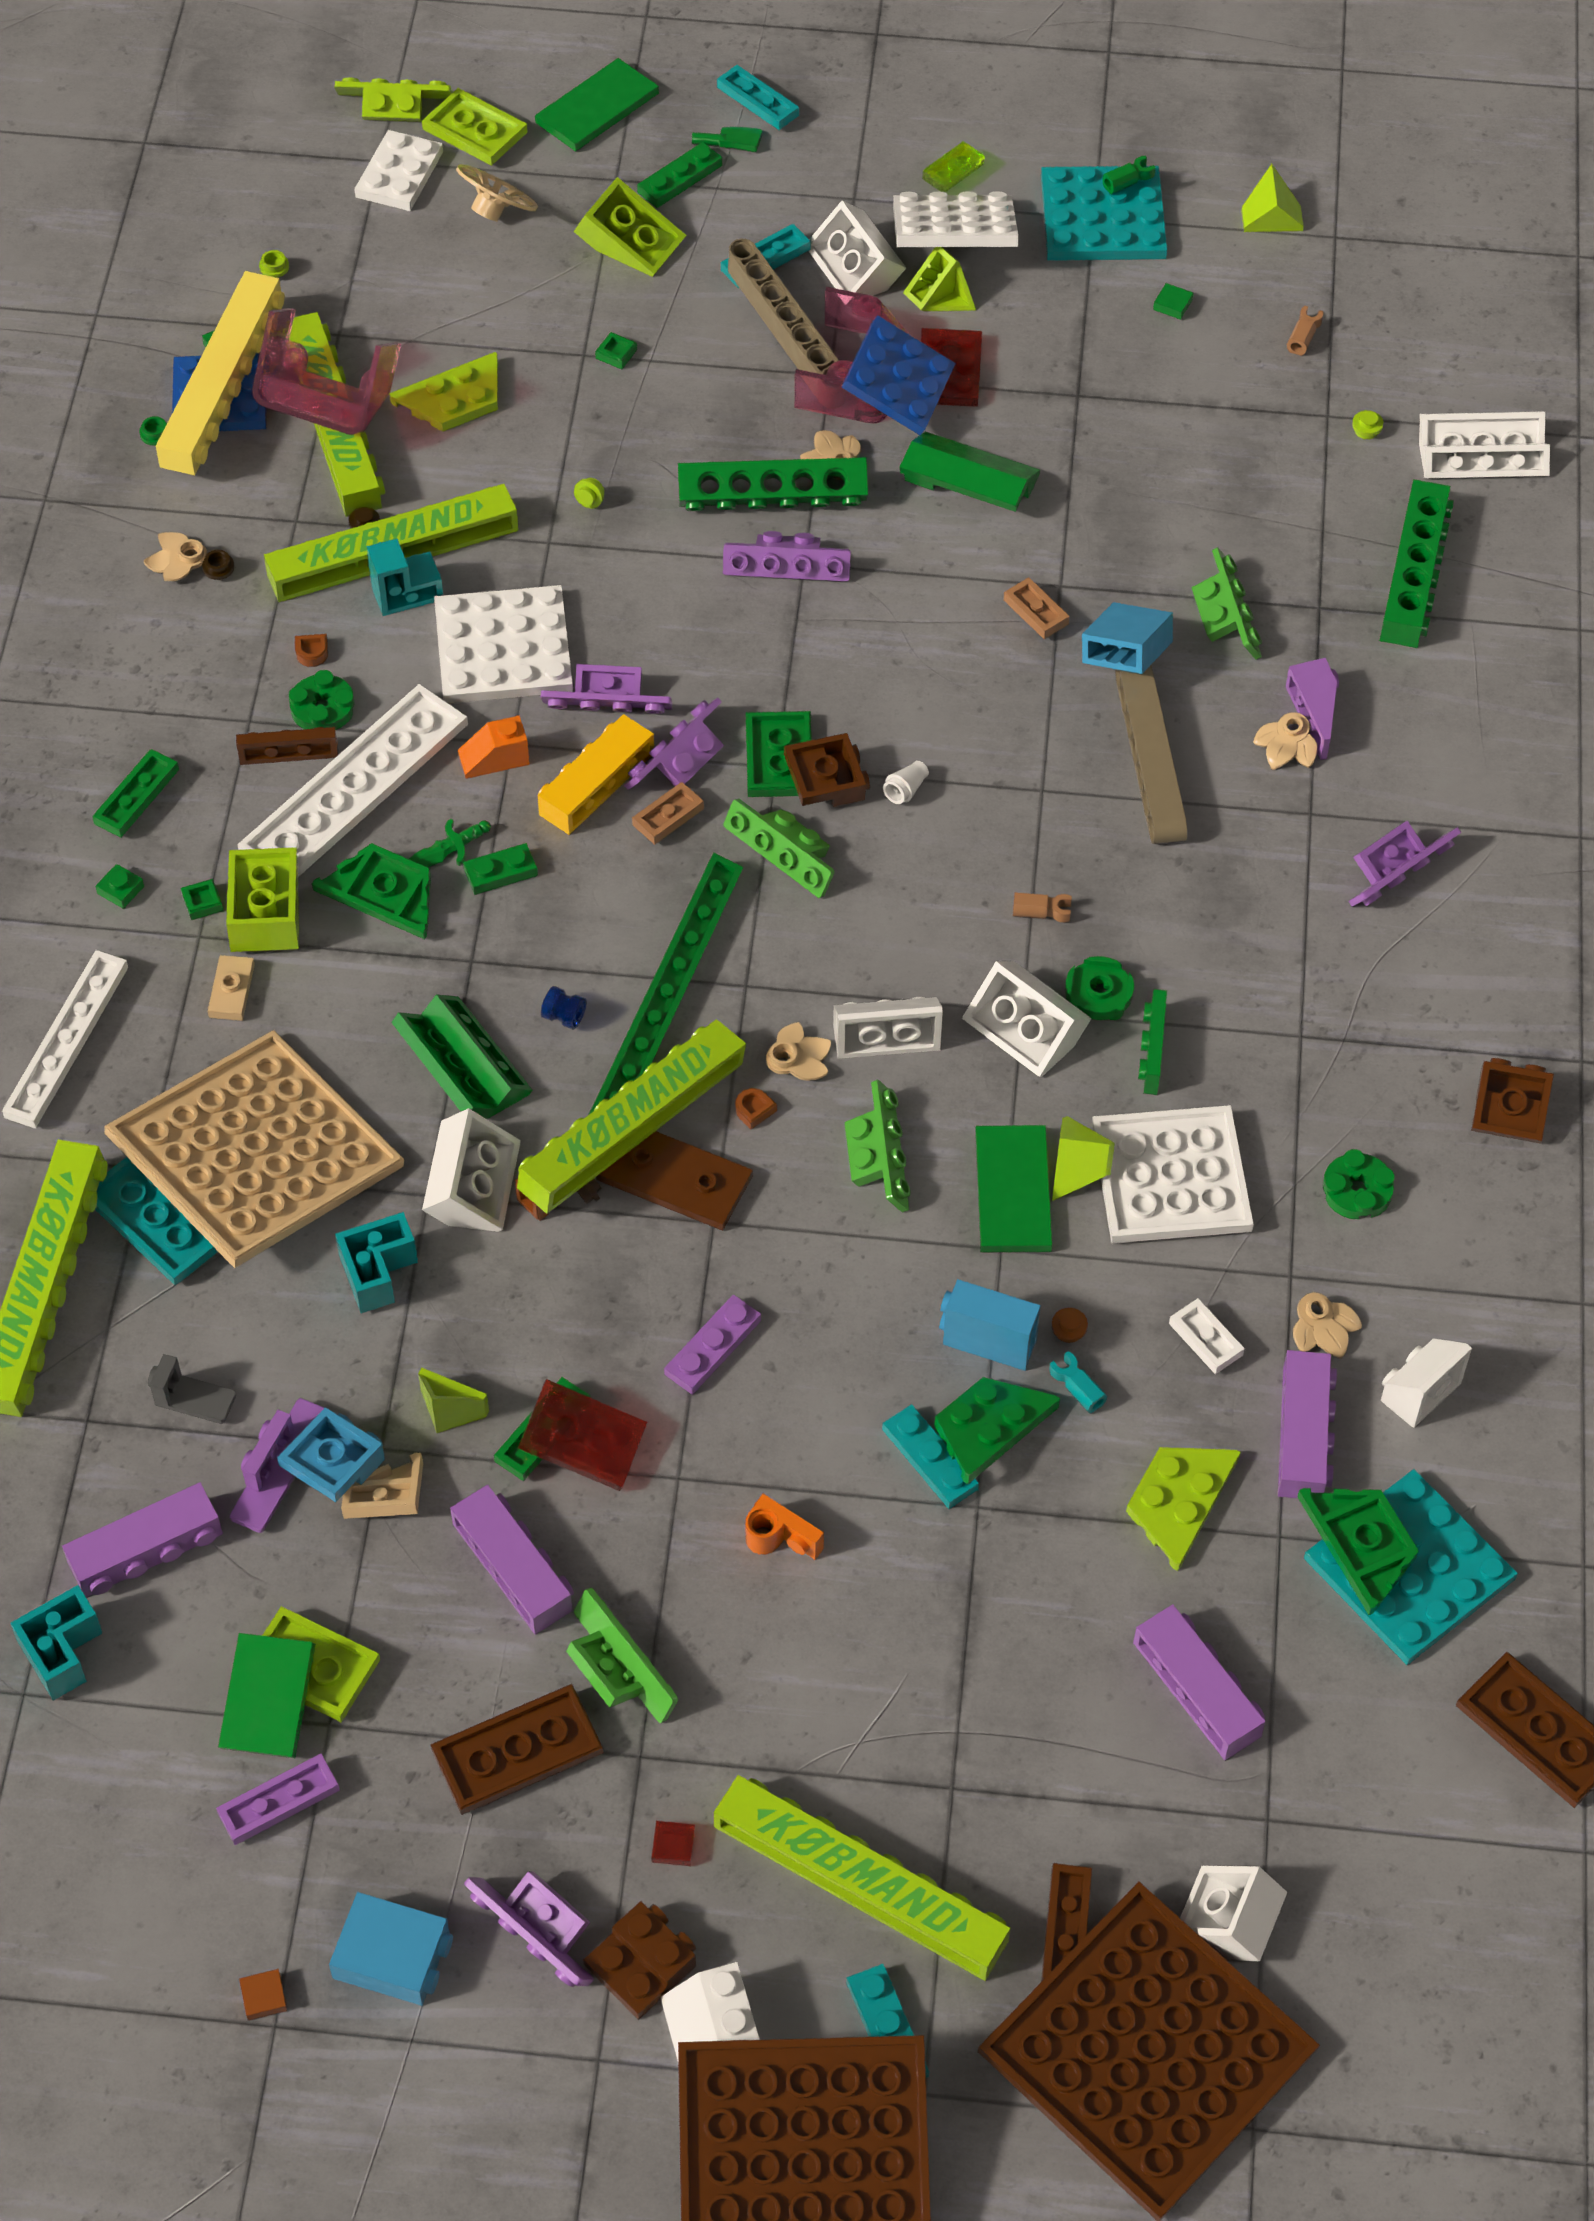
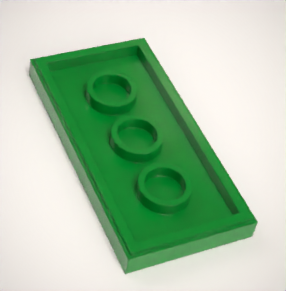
M617 58L535 115V123L576 152L658 95L659 86Z
M1046 1125L976 1126L980 1252H1052Z

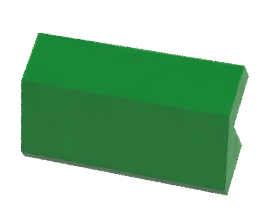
M926 431L911 441L899 467L901 474L1014 512L1017 511L1022 497L1029 498L1040 475V469Z
M436 994L422 1014L398 1012L391 1022L461 1112L469 1108L485 1119H489L529 1096L533 1091L458 996Z

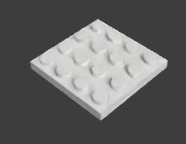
M969 191L961 192L959 195H947L945 192H932L930 195L902 192L900 195H893L897 247H1018V230L1012 195H1007L1000 191L991 192L989 195H977L975 192Z
M561 585L434 596L443 701L446 703L537 696L541 695L542 690L573 692Z
M1231 1105L1092 1117V1130L1115 1143L1111 1175L1101 1178L1111 1244L1252 1232L1254 1224Z

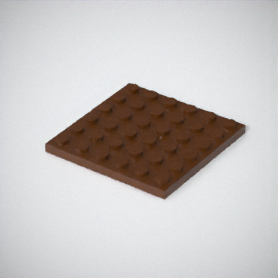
M1138 1881L978 2047L977 2052L1156 2221H1161L1312 2057L1320 2045Z
M924 2035L678 2042L681 2221H931Z

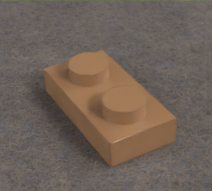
M1029 577L1004 592V601L1043 639L1069 625L1070 616Z
M680 782L633 816L632 824L655 845L704 809V801L683 782Z

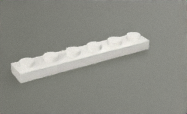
M95 950L4 1106L2 1112L5 1119L36 1129L128 969L127 960Z

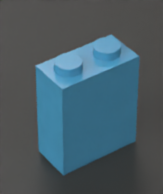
M1113 602L1082 633V663L1143 674L1173 642V612Z
M957 1279L953 1291H946L940 1311L943 1312L939 1329L944 1330L943 1345L1025 1371L1037 1341L1041 1305Z
M357 1892L329 1963L332 1978L423 2006L427 1993L432 1995L436 1989L440 1974L436 1970L441 1957L446 1958L451 1949L453 1935L449 1934L447 1919Z

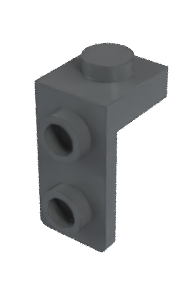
M163 1354L158 1366H153L148 1377V1386L151 1388L155 1406L219 1424L225 1423L236 1398V1393L233 1389L183 1376L177 1357Z

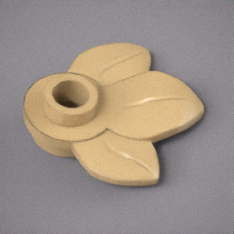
M818 431L814 436L815 449L801 454L800 459L857 458L861 453V446L853 435L841 439L832 431ZM836 476L833 477V478H835V479H837V480H842V479L839 478V477H836Z
M164 532L158 534L162 550L144 559V564L150 570L163 573L164 581H178L185 578L192 569L202 566L207 550L198 540L188 539L182 533Z
M1297 712L1287 713L1278 722L1263 725L1254 737L1253 743L1255 745L1267 747L1266 756L1272 770L1282 767L1293 758L1301 765L1310 768L1317 755V742L1309 734V721L1304 715ZM1290 724L1299 725V728L1296 730H1290L1287 727Z
M799 1022L787 1025L778 1032L777 1042L767 1051V1066L775 1073H791L800 1080L810 1081L823 1078L828 1074V1069L822 1061L829 1053L831 1041L818 1037H804V1031ZM780 1058H786V1059H788V1060H787V1061H780V1060H778V1059H780Z
M1308 1293L1299 1301L1297 1306L1299 1320L1293 1328V1339L1300 1351L1308 1352L1317 1344L1328 1354L1340 1359L1345 1355L1348 1347V1333L1360 1330L1362 1324L1358 1315L1348 1305L1344 1303H1331L1321 1293ZM1312 1304L1317 1305L1321 1309L1320 1315L1312 1311Z

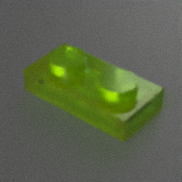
M962 141L923 170L922 179L940 192H947L984 165L985 155Z

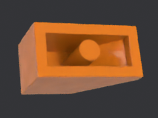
M520 715L487 722L458 749V755L466 779L530 765L528 740Z

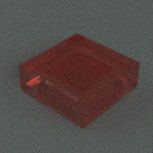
M656 1821L651 1857L652 1863L691 1867L695 1825Z

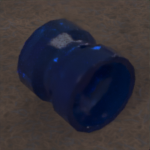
M552 986L543 1000L541 1017L549 1021L558 1019L564 1027L574 1030L578 1027L584 1016L587 999L577 994L573 996L566 995L564 989Z

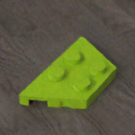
M490 353L389 393L390 402L395 407H398L400 404L411 410L412 416L428 421L431 426L442 432L498 410L497 353Z
M1159 1447L1131 1497L1126 1512L1137 1525L1145 1530L1146 1536L1154 1546L1158 1545L1170 1559L1169 1564L1173 1569L1179 1571L1240 1458V1451L1230 1449Z

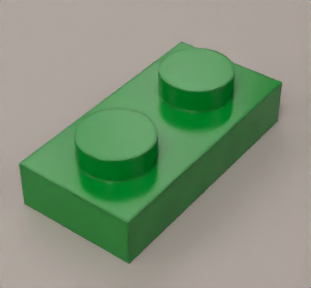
M527 843L463 862L464 871L474 895L538 876L537 866Z

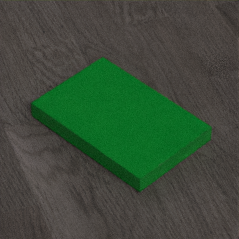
M811 711L746 712L748 797L798 796L784 756V746L812 740Z
M239 1633L218 1748L296 1758L315 1643Z

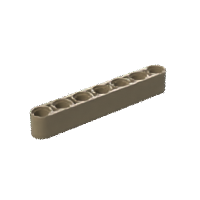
M740 238L734 240L729 246V274L818 398L827 406L836 407L842 405L847 396V390L841 387L847 375L846 369L756 245L748 239Z
M1152 665L1143 674L1115 669L1117 688L1152 844L1186 841L1187 822Z

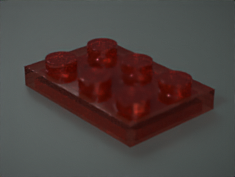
M922 328L921 342L956 363L937 405L978 407L982 331Z
M546 1379L518 1449L620 1491L623 1488L648 1422Z

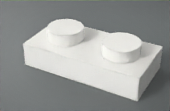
M1199 1298L1170 1316L1169 1324L1215 1375L1243 1356L1245 1348Z

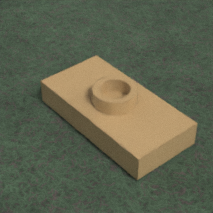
M220 955L208 1006L209 1018L243 1021L255 966L254 958Z

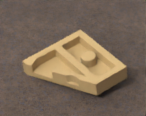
M414 1453L409 1455L411 1462L392 1470L389 1464L377 1468L362 1485L355 1482L343 1494L341 1510L344 1519L418 1514L423 1472L422 1454Z

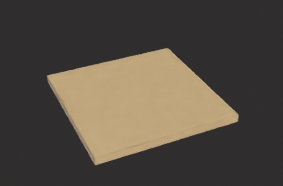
M274 1030L105 1125V1135L234 1268L404 1167V1158Z

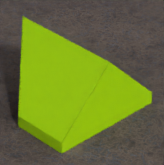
M1271 163L1242 206L1241 213L1244 232L1303 231L1301 205Z
M935 247L903 292L922 311L976 310L960 262L944 247Z
M1069 1116L1062 1118L1052 1201L1105 1176L1111 1175L1115 1143Z
M421 1367L418 1373L420 1388L436 1433L487 1417L489 1405L486 1393Z

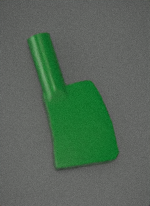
M722 127L720 134L692 132V144L698 145L704 142L706 145L757 152L762 138L761 129L749 127Z

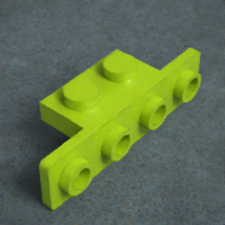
M346 77L342 81H335L334 86L338 95L363 96V120L421 122L422 98L446 99L453 93L450 85L436 80L430 81L429 84H418L417 81L408 79L401 80L400 83H389L388 80L380 78L372 79L371 82H360L357 78Z

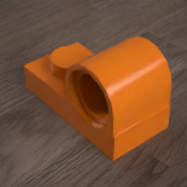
M764 1493L756 1501L746 1517V1544L754 1553L762 1555L772 1553L784 1540L794 1552L800 1555L807 1554L814 1560L824 1549L823 1531ZM766 1527L771 1531L766 1534H760L755 1530Z

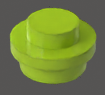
M270 250L262 255L259 269L263 275L279 278L288 272L289 261L281 251Z
M1370 410L1358 412L1352 421L1355 434L1362 439L1375 438L1382 431L1384 424L1383 418L1378 413Z
M595 478L581 479L574 486V496L582 506L594 509L603 502L604 487Z

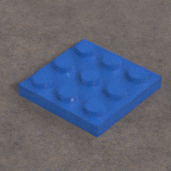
M877 315L872 321L841 387L908 429L921 435L928 425L956 363Z
M266 353L255 354L252 360L251 371L249 375L244 376L241 382L240 393L238 397L233 398L228 418L222 420L219 431L266 429ZM201 356L174 357L172 413Z

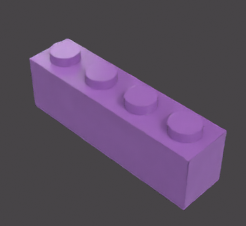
M1287 1350L1282 1381L1278 1497L1298 1498V1492L1303 1488H1311V1492L1324 1493L1325 1487H1332L1334 1468L1333 1465H1327V1454L1333 1455L1335 1434L1328 1432V1423L1334 1422L1336 1401L1329 1400L1330 1390H1335L1337 1369L1330 1368L1331 1354Z
M201 1482L64 1544L62 1548L69 1567L87 1598L93 1594H103L110 1590L113 1585L125 1579L140 1577L149 1568L162 1562H172L179 1558L183 1552L196 1546H206L212 1543L216 1537L222 1535L223 1532L219 1517Z
M487 1484L450 1507L453 1526L535 1635L573 1611L571 1596L574 1595V1591L570 1583L563 1575L557 1577L551 1569L553 1564L550 1557L543 1548L538 1550L530 1541L532 1536L523 1521L519 1520L516 1522L510 1514L511 1507L501 1493L495 1495Z
M1172 1604L1136 1627L1133 1644L1221 1757L1227 1760L1262 1737L1265 1725L1264 1713L1255 1701L1247 1699L1241 1691L1242 1687L1237 1677L1231 1671L1226 1672L1221 1666L1214 1648L1208 1642L1203 1643L1195 1633V1626L1189 1616L1185 1613L1180 1614Z

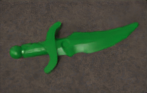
M449 819L445 825L447 838L436 840L431 847L423 848L411 856L409 860L429 867L443 862L448 854L456 851L458 854L456 863L460 866L465 860L464 845L481 837L483 833H488L491 825L488 821L483 820L479 824L456 833L452 829L454 821Z

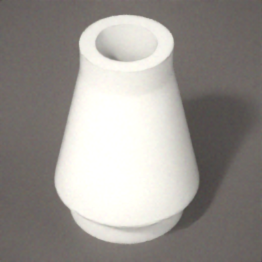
M915 761L911 765L887 776L883 785L885 796L895 804L909 802L923 780L929 775L927 766L921 761Z

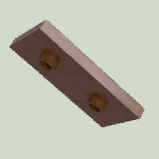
M655 1131L597 1175L596 1180L723 1231L753 1177V1170Z
M1506 1652L1458 1699L1456 1707L1574 1809L1594 1789V1725L1510 1653Z
M573 1684L430 1744L434 1757L461 1815L604 1753L603 1746Z

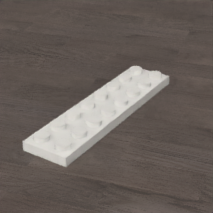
M418 684L238 843V850L297 847L299 877L468 725L467 716Z

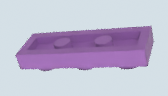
M733 1294L666 1365L664 1375L693 1395L761 1322V1313Z
M320 1753L222 1804L216 1810L234 1845H237L340 1791Z

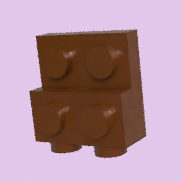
M848 733L784 746V756L802 806L831 800L833 807L865 800L866 790L870 789L869 777L866 770L861 771L859 766V749L856 744H851Z
M1491 1058L1490 1062L1484 1061L1480 1072L1471 1131L1541 1144L1554 1074L1547 1073L1546 1068L1538 1065L1529 1064L1525 1065V1068L1511 1066L1510 1061L1500 1058Z
M642 1901L612 1927V1934L583 1959L584 1966L638 2020L661 2000V1996L669 1992L696 1967V1955L693 1953L696 1950V1946L692 1940L682 1931L675 1935L666 1926L669 1920L664 1912L655 1904L648 1908Z

